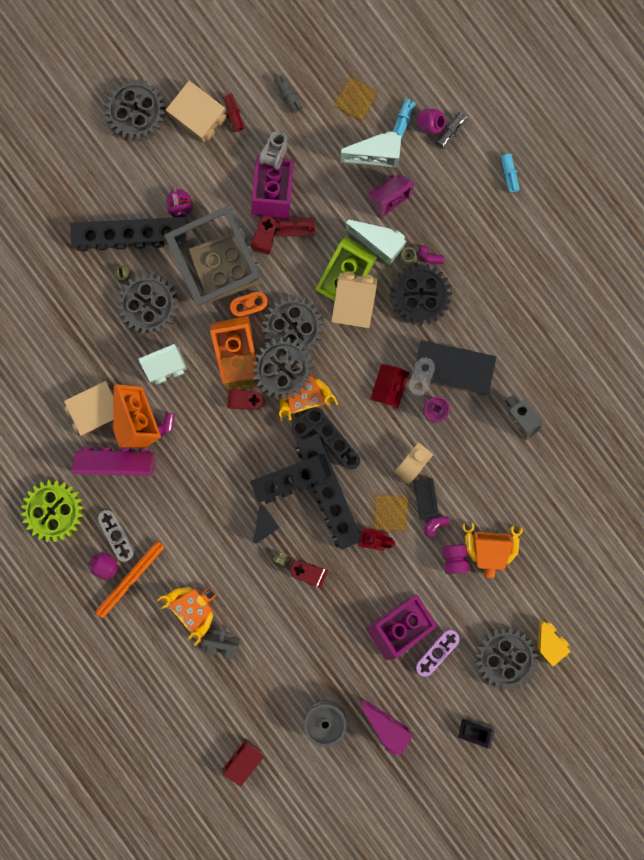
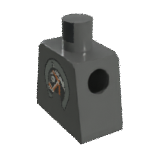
M512 395L505 400L510 408L508 416L525 440L542 430L544 422L525 399L519 402L516 396ZM523 412L525 415L521 416L518 413Z

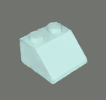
M175 344L139 358V362L149 382L156 385L166 382V378L173 375L175 378L183 375L184 370L187 369L181 352Z

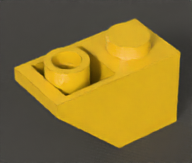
M541 620L539 622L537 650L554 667L571 652L567 648L569 643L562 636L559 638L554 633L556 629L550 622L545 623Z

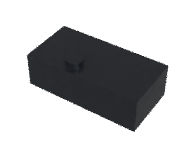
M420 341L412 380L488 395L497 356Z

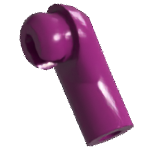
M419 246V251H417L418 257L429 264L443 265L444 255L428 253V246Z
M166 412L164 422L157 425L161 437L172 431L174 413Z
M449 517L430 518L424 526L425 536L433 537L439 526H449Z

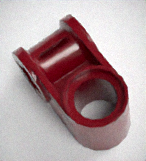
M265 216L260 220L251 244L252 250L267 255L270 254L276 232V222L272 217ZM268 222H270L272 228H268V230H265V226L263 224H267Z
M228 389L227 409H260L264 405V397L258 392ZM255 395L258 399H260V402H257L256 406H254V403L251 402V399H253Z
M295 561L290 566V572L293 577L317 588H322L328 570L302 561ZM301 564L304 572L296 575L294 567H298Z

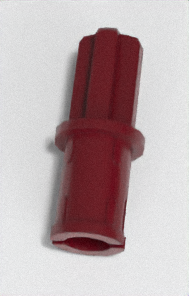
M232 93L225 94L223 100L228 112L226 115L230 118L233 132L242 131L245 129V126L240 116L241 110L237 107L234 95Z

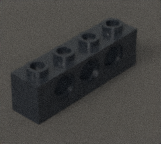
M323 453L254 479L250 483L257 502L265 501L268 504L276 501L275 496L282 495V498L292 495V490L298 488L300 492L310 488V483L315 482L316 485L327 481L326 477L331 476L332 473ZM306 469L310 470L311 478L306 476ZM289 476L294 478V484L289 482ZM273 482L277 484V491L272 487Z

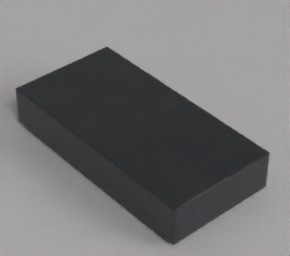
M433 478L413 481L420 519L439 516Z

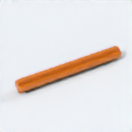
M156 541L99 606L95 613L100 618H104L160 554L164 549V545L161 542Z

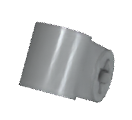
M275 131L271 134L261 152L259 164L265 163L273 166L275 170L279 169L287 151V136L284 132Z

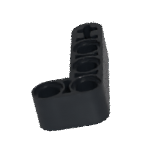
M317 407L309 409L292 424V432L299 438L306 436L314 429L347 469L352 470L360 465L359 455L321 409ZM313 411H317L321 415L317 422L310 420L309 416ZM299 423L304 424L306 427L305 432L302 434L295 432V426ZM330 426L333 430L332 435L324 436L322 434L323 427ZM336 441L344 442L345 449L343 451L335 450L334 443ZM348 448L351 450L348 455L351 458L356 457L355 466L347 464L348 458L346 456L343 459L340 457Z

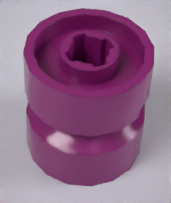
M442 397L429 399L423 407V415L429 422L433 423L446 419L450 412L447 400Z
M467 544L442 547L443 558L447 559L444 563L445 574L470 572L469 560L465 559L468 555Z

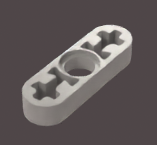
M111 510L102 511L99 514L98 521L116 557L122 562L131 560L134 556V549L116 514ZM105 514L112 516L110 522L112 525L116 523L117 527L111 528L109 531L107 530V527H110L108 522H103ZM114 530L121 532L122 537L119 541H114L111 538V533ZM124 540L126 544H123L124 549H129L130 551L128 558L120 555L122 553L120 546L118 548L115 546Z

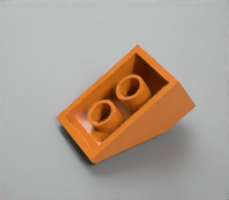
M249 316L211 323L210 332L222 383L254 378L258 375L252 372L253 369L257 368L253 364V362L257 361V357L255 356L256 350Z
M117 384L113 386V431L119 447L147 448L161 438L143 387Z

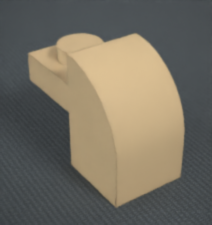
M418 442L393 473L409 485L434 454Z

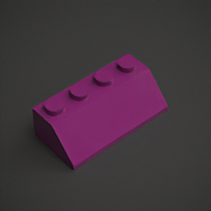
M81 447V451H75L71 473L155 476V453H150V449H139V452H131V448H120V452H112V448H101L100 451H93V447Z

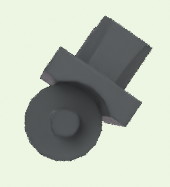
M222 626L221 631L206 632L205 639L203 640L205 654L215 655L217 648L224 649L223 656L233 659L235 652L238 650L240 638L232 637L233 633L226 632L227 626Z

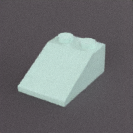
M386 132V134H380L345 147L341 150V162L397 168L401 135H397L395 132Z
M353 220L346 222V231L372 252L379 255L378 257L389 266L405 246V236L397 230L394 232L389 228Z

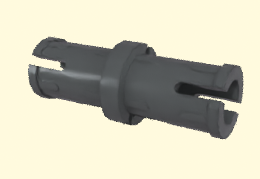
M280 75L281 78L278 76L274 79V82L282 93V99L286 100L292 114L297 113L296 110L299 112L303 107L295 95L296 91L290 87L285 75Z
M458 112L453 121L445 126L444 132L435 141L436 144L445 149L454 137H457L458 131L468 121V117L462 112Z

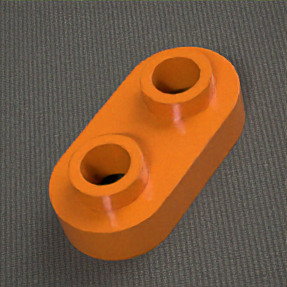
M254 292L235 298L230 304V310L236 317H245L263 311L267 307L268 300L262 292ZM260 299L262 301L261 305H255V300ZM243 305L244 309L237 311V306Z

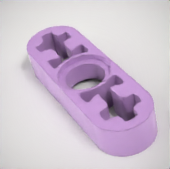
M454 630L444 631L417 661L416 670L419 675L423 677L430 676L458 645L459 635ZM447 634H449L450 636L454 634L455 636L453 638L455 641L453 643L449 642L446 645L449 648L446 651V649L439 643L440 641H442L444 644L447 641ZM441 648L443 650L442 657L434 658L432 656L433 649ZM429 655L436 663L433 665L431 662L428 665V672L425 670L421 672L420 664H426L429 661L426 657Z

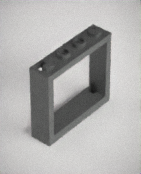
M228 206L164 235L197 306L259 279V273L262 272L258 262L254 263L251 256L254 253L250 244L246 245L243 240L246 236L242 227H237L235 220L238 218L234 210H229ZM226 215L252 274L202 297L175 237Z

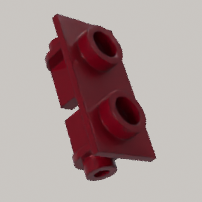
M277 217V236H315V217H289V219Z
M368 528L362 529L359 547L384 551L385 548L391 549L394 547L395 541L392 537H388V532Z

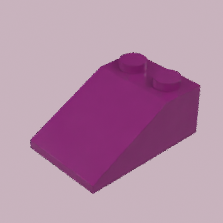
M256 156L251 215L289 219L294 159L283 158L279 169L275 170L273 166L265 163L259 164L260 156Z
M400 174L395 177L391 175L384 181L385 184L380 188L377 186L369 192L367 201L379 217L382 218L411 197L415 185L413 180Z
M415 594L379 617L365 629L384 659L391 660L403 654L434 630L437 625L419 596Z
M362 698L360 700L361 707L385 746V750L392 755L397 753L401 756L413 737L411 729Z

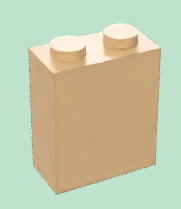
M191 81L187 82L166 109L169 117L203 143L206 139L209 140L213 136L215 127L218 124L221 125L227 117L225 107Z
M352 272L339 273L332 322L370 328L377 279L371 275L357 276Z
M107 381L64 401L66 404L64 406L65 412L68 417H72L74 421L72 424L73 429L80 436H86L113 423V390Z

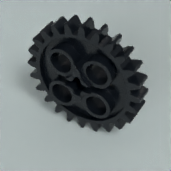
M421 263L418 269L412 264L411 271L405 267V274L398 273L400 280L395 278L393 280L397 286H391V289L395 291L390 294V297L395 298L391 304H397L394 312L400 310L399 318L405 315V322L412 319V325L419 321L420 326H422L425 320L430 325L431 318L437 322V315L444 316L441 310L447 311L449 309L445 304L451 303V300L447 298L452 295V292L447 291L451 285H445L448 278L442 279L443 272L437 274V267L429 270V264H427L425 269ZM408 281L415 282L416 288L414 290L406 287ZM433 281L435 288H426L425 282ZM419 290H421L423 294L437 293L438 296L424 295L423 299H420L418 295L405 297L404 294H418ZM429 299L433 300L436 304L432 309L426 306V301ZM414 300L417 307L410 309L407 307L406 302Z

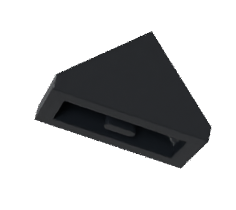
M260 505L253 540V543L256 544L280 528L265 505Z
M462 719L458 738L490 749L494 728L490 724Z

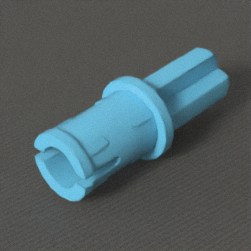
M410 99L404 100L400 114H397L398 119L393 129V132L401 135V137H403L407 124L411 122L410 117L416 105L414 101L409 104Z
M512 154L502 155L500 159L508 191L510 193L517 192L520 189L516 175L518 171L515 170Z

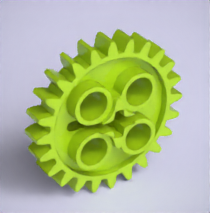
M48 480L47 486L44 482H40L41 488L34 485L35 492H27L30 498H23L27 505L21 506L23 509H26V512L21 513V515L27 517L23 523H29L26 530L33 529L32 536L39 534V540L46 536V542H50L51 538H53L54 542H58V536L61 540H65V534L71 537V530L78 531L75 525L82 524L78 518L84 516V514L79 513L80 510L85 508L84 506H79L83 499H76L79 492L72 493L74 487L70 486L67 489L66 482L60 486L59 480H56L54 485L52 480ZM50 492H53L56 496L53 503H50L47 499ZM63 497V498H64L63 502L60 503V504L57 506V504L59 503L60 499ZM65 504L69 505L71 509L68 515L62 512V507ZM38 507L43 509V516L41 518H38L35 514ZM56 507L54 510L56 514L50 515L45 524L42 525V521L51 513L50 508ZM53 519L58 522L56 530L50 527V522Z

